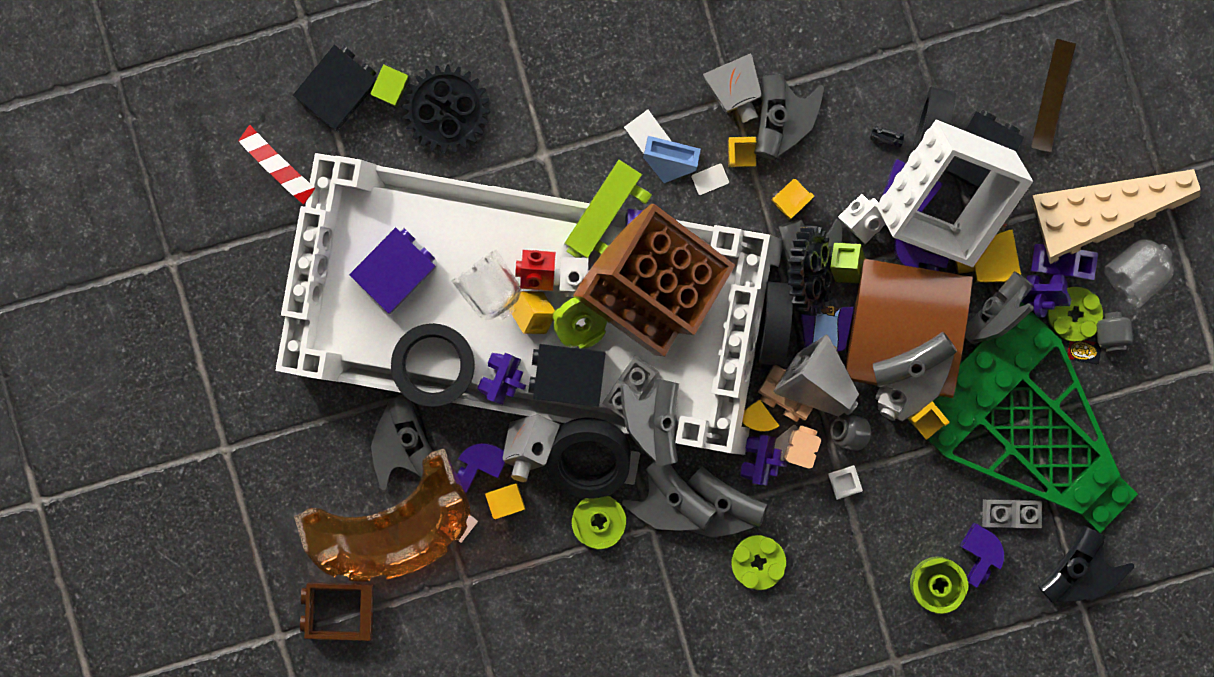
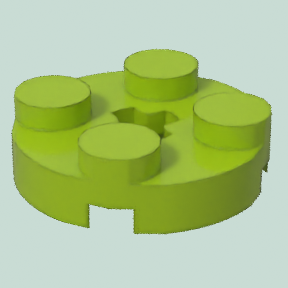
M1069 287L1067 292L1072 299L1070 306H1055V309L1047 310V319L1050 327L1060 338L1067 341H1082L1096 333L1097 323L1103 319V309L1098 296L1088 289ZM1074 306H1077L1078 310L1082 312V317L1078 318L1077 322H1073L1072 317L1068 316V311H1072Z
M575 297L565 302L553 313L555 333L567 347L578 346L580 349L591 347L598 343L606 333L605 327L608 321ZM586 318L583 326L576 325L580 319Z
M611 496L593 499L584 498L574 509L572 529L577 539L586 546L595 549H605L616 544L624 534L626 526L624 509ZM595 514L606 517L607 522L603 523V529H599L598 526H592L591 521L595 520Z
M752 535L743 539L737 545L732 555L731 566L735 577L744 586L755 590H764L777 584L783 577L786 557L782 547L772 538L763 535ZM755 555H759L760 558H766L767 563L763 564L762 570L751 566V562L755 560Z

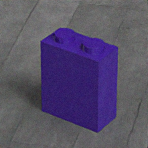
M395 227L349 274L389 314L436 268L432 263L436 258L425 247L420 251L412 244L416 239L405 228L399 231Z

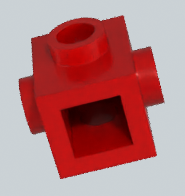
M522 251V261L516 260L515 277H520V289L553 291L556 252Z

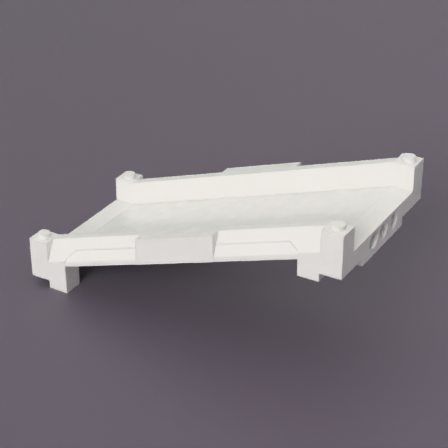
M315 153L310 184L315 187V190L306 201V206H301L281 312V316H285L275 371L400 392L391 373V357L397 342L406 332L414 327L429 323L442 324L456 330L467 340L475 360L474 375L469 387L452 403L524 416L539 414L549 420L563 423L584 417L599 418L614 424L623 433H628L624 418L602 403L636 355L658 370L638 400H642L648 395L655 384V379L679 383L676 405L675 443L745 455L746 441L750 428L741 426L770 266L779 267L783 247L782 239L769 234L744 231L736 228L717 225L712 227L676 220L735 264L734 269L696 334L679 333L666 356L663 357L652 354L611 323L607 322L604 337L595 345L584 348L606 352L599 407L533 399L534 393H528L530 376L536 377L537 366L532 365L533 349H539L540 344L567 346L556 335L554 320L547 334H523L510 312L520 291L544 292L555 311L574 297H565V292H560V286L554 284L553 291L520 289V277H515L516 260L522 261L523 250L556 252L555 269H560V257L575 258L566 252L568 246L564 243L589 206V203L382 167L360 159ZM618 211L600 240L610 245L626 227L625 215L627 211ZM395 227L399 231L405 228L416 239L412 244L420 251L425 247L436 258L432 262L436 268L389 314L349 274ZM595 250L588 257V270L592 268L601 256ZM571 273L568 276L569 280L573 283L579 280L577 273ZM586 318L580 319L576 325L583 326ZM434 337L426 338L417 342L409 351L406 358V372L410 381L420 390L431 393L441 392L449 388L456 381L460 372V358L456 349L446 340ZM571 346V348L580 349L578 346ZM491 353L503 355L508 353L521 359L517 370L523 372L520 383L527 385L526 389L523 390L517 387L514 397L506 395L503 405L486 399L487 396L477 390L479 382L483 377L494 381L498 371L488 367Z

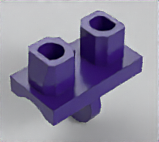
M1027 275L1026 279L1034 287L1022 302L1025 305L1031 304L1034 306L1033 310L1037 317H1045L1047 310L1055 309V306H1070L1072 299L1067 292L1068 282L1063 275L1051 276L1049 284H1043V280L1037 275Z
M491 353L488 367L498 371L494 381L483 377L479 382L477 390L486 395V399L503 405L506 395L514 397L517 387L525 390L527 385L520 383L523 372L517 370L521 359L508 353L504 355Z
M761 435L760 437L747 438L746 451L757 453L755 464L743 463L740 474L742 477L752 480L754 484L768 485L769 475L777 476L779 466L787 467L788 462L780 460L782 450L774 448L776 437Z

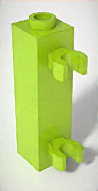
M621 160L617 161L564 244L568 246L567 253L575 258H582V256L588 258L593 250L599 254L605 251L609 245L600 239L629 194L645 205L652 196L648 191L636 185L642 176L641 173Z

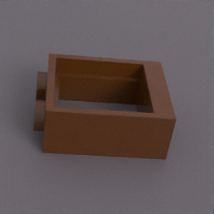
M306 583V588L301 590V604L306 605L305 616L301 615L300 632H305L304 639L372 640L374 584ZM315 590L361 592L360 631L314 630Z

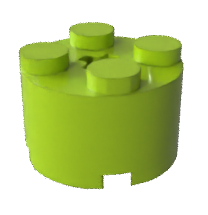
M930 557L920 562L913 569L910 578V589L914 599L925 609L935 613H948L957 609L963 602L968 591V580L965 572L957 563L944 557ZM937 578L945 581V585L941 586L942 591L940 592L932 587L936 583Z

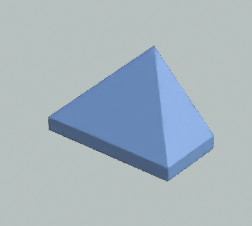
M648 136L643 158L662 182L666 183L696 171L701 149Z

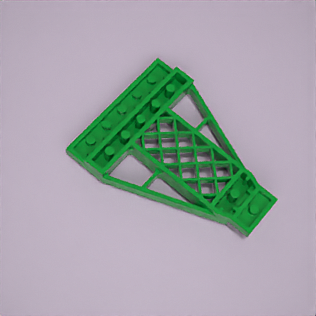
M1021 302L1019 307L1024 306L1025 304ZM1032 311L1003 336L982 341L960 363L953 398L938 396L933 400V403L950 423L941 427L927 441L943 457L1077 512L1098 533H1101L1138 495L1120 477L1118 468L1061 339ZM1056 347L1072 383L1057 399L1052 400L1029 378V373ZM1022 381L1027 387L1016 386ZM1074 388L1097 441H1093L1060 408L1061 401ZM1013 390H1028V407H1013ZM1033 393L1047 406H1033ZM1009 394V407H996ZM1033 409H1048V426H1033ZM994 410H1009V426H994ZM1013 410H1028V426H1014ZM1052 411L1066 424L1065 426H1052ZM989 413H990V423L985 419V417H986ZM979 424L1004 447V452L988 469L953 454V450ZM996 429H1009V442ZM1014 429H1029V445H1014ZM1033 429H1048V445H1033ZM1052 429H1067V445H1052ZM1072 431L1086 445H1072ZM1015 448H1029V461ZM1033 448H1048V464H1033ZM1052 448H1067V464H1053ZM1072 448H1086L1087 464H1072ZM1091 450L1097 455V457L1092 462ZM1008 455H1012L1047 491L1041 492L994 472V470ZM1035 467H1048V480ZM1053 467H1067V483H1053ZM1072 467H1086L1072 481ZM1067 486L1061 493L1055 488Z

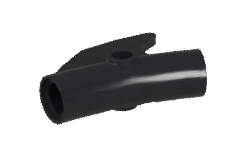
M1083 526L1066 556L1038 587L1053 604L1056 602L1081 601L1102 597L1118 585L1135 566L1133 563L1116 567L1109 566L1104 555V539L1106 536ZM1078 563L1080 569L1075 573L1073 567Z

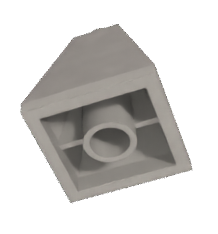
M827 335L796 354L773 391L779 396L835 416H840L843 413L849 415L858 405L856 398L859 393L831 339Z

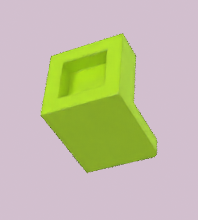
M383 64L371 95L397 108L410 77Z
M834 243L830 268L836 282L859 283L863 261L866 259L861 244Z

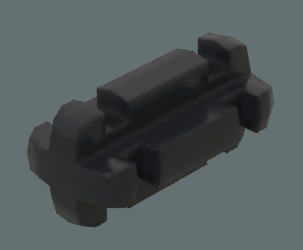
M874 126L870 139L872 141L877 139L879 143L890 146L895 144L899 148L903 144L904 134H897V131L883 127L878 129V126Z

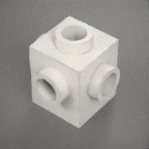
M862 194L838 216L864 244L886 224L877 207L879 202L874 198L869 201Z
M560 257V269H555L554 285L560 286V292H565V297H573L580 283L589 272L588 258ZM571 273H577L579 280L573 283L569 280L568 276Z
M880 387L875 398L878 400V410L881 411L880 413L890 420L899 419L898 415L906 402L905 394L889 387Z

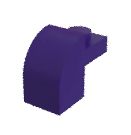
M895 238L894 253L900 265L918 268L919 264H923V269L935 271L947 268L949 258L923 252V248Z
M1035 244L1031 271L1051 276L1063 275L1065 278L1095 280L1098 253L1080 250L1074 254L1068 252L1059 256L1058 261L1050 264L1045 245Z
M488 443L475 444L467 448L458 458V460L468 465L466 468L461 466L454 480L459 483L456 489L467 493L478 469L498 478L505 465L503 460L504 449Z
M972 523L960 547L978 557L967 576L968 583L978 587L980 583L984 585L991 574V570L988 569L990 565L998 569L1002 568L1004 550L1000 540L993 533L976 523Z

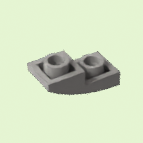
M635 355L602 404L624 418L621 385L627 384L634 396L639 399L658 370Z
M983 499L982 527L1042 528V501Z

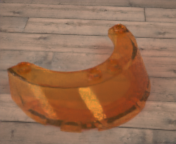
M445 448L431 452L422 461L423 474L417 488L404 501L388 510L363 517H342L328 513L320 508H309L303 513L294 516L304 552L326 574L336 577L338 574L348 576L349 581H370L371 577L385 575L386 579L399 577L421 569L448 552L447 546L454 540L459 541L467 529V518L471 515L468 498Z

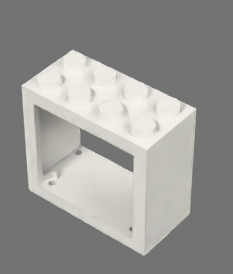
M935 120L931 128L925 132L923 140L916 150L910 154L909 160L902 171L896 175L887 193L881 197L877 207L894 238L974 267L1033 183V180L1016 151ZM956 156L991 171L953 225L917 210L952 158Z

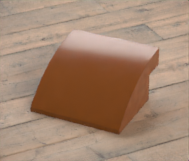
M650 204L605 249L584 277L573 297L652 354L665 357L679 333L696 334L734 269L735 264L657 205Z
M864 259L858 295L853 308L846 370L851 380L877 385L872 363L910 351L944 332L955 346L957 352L954 354L949 374L939 396L953 398L965 338L973 277ZM914 364L912 367H918L919 364Z

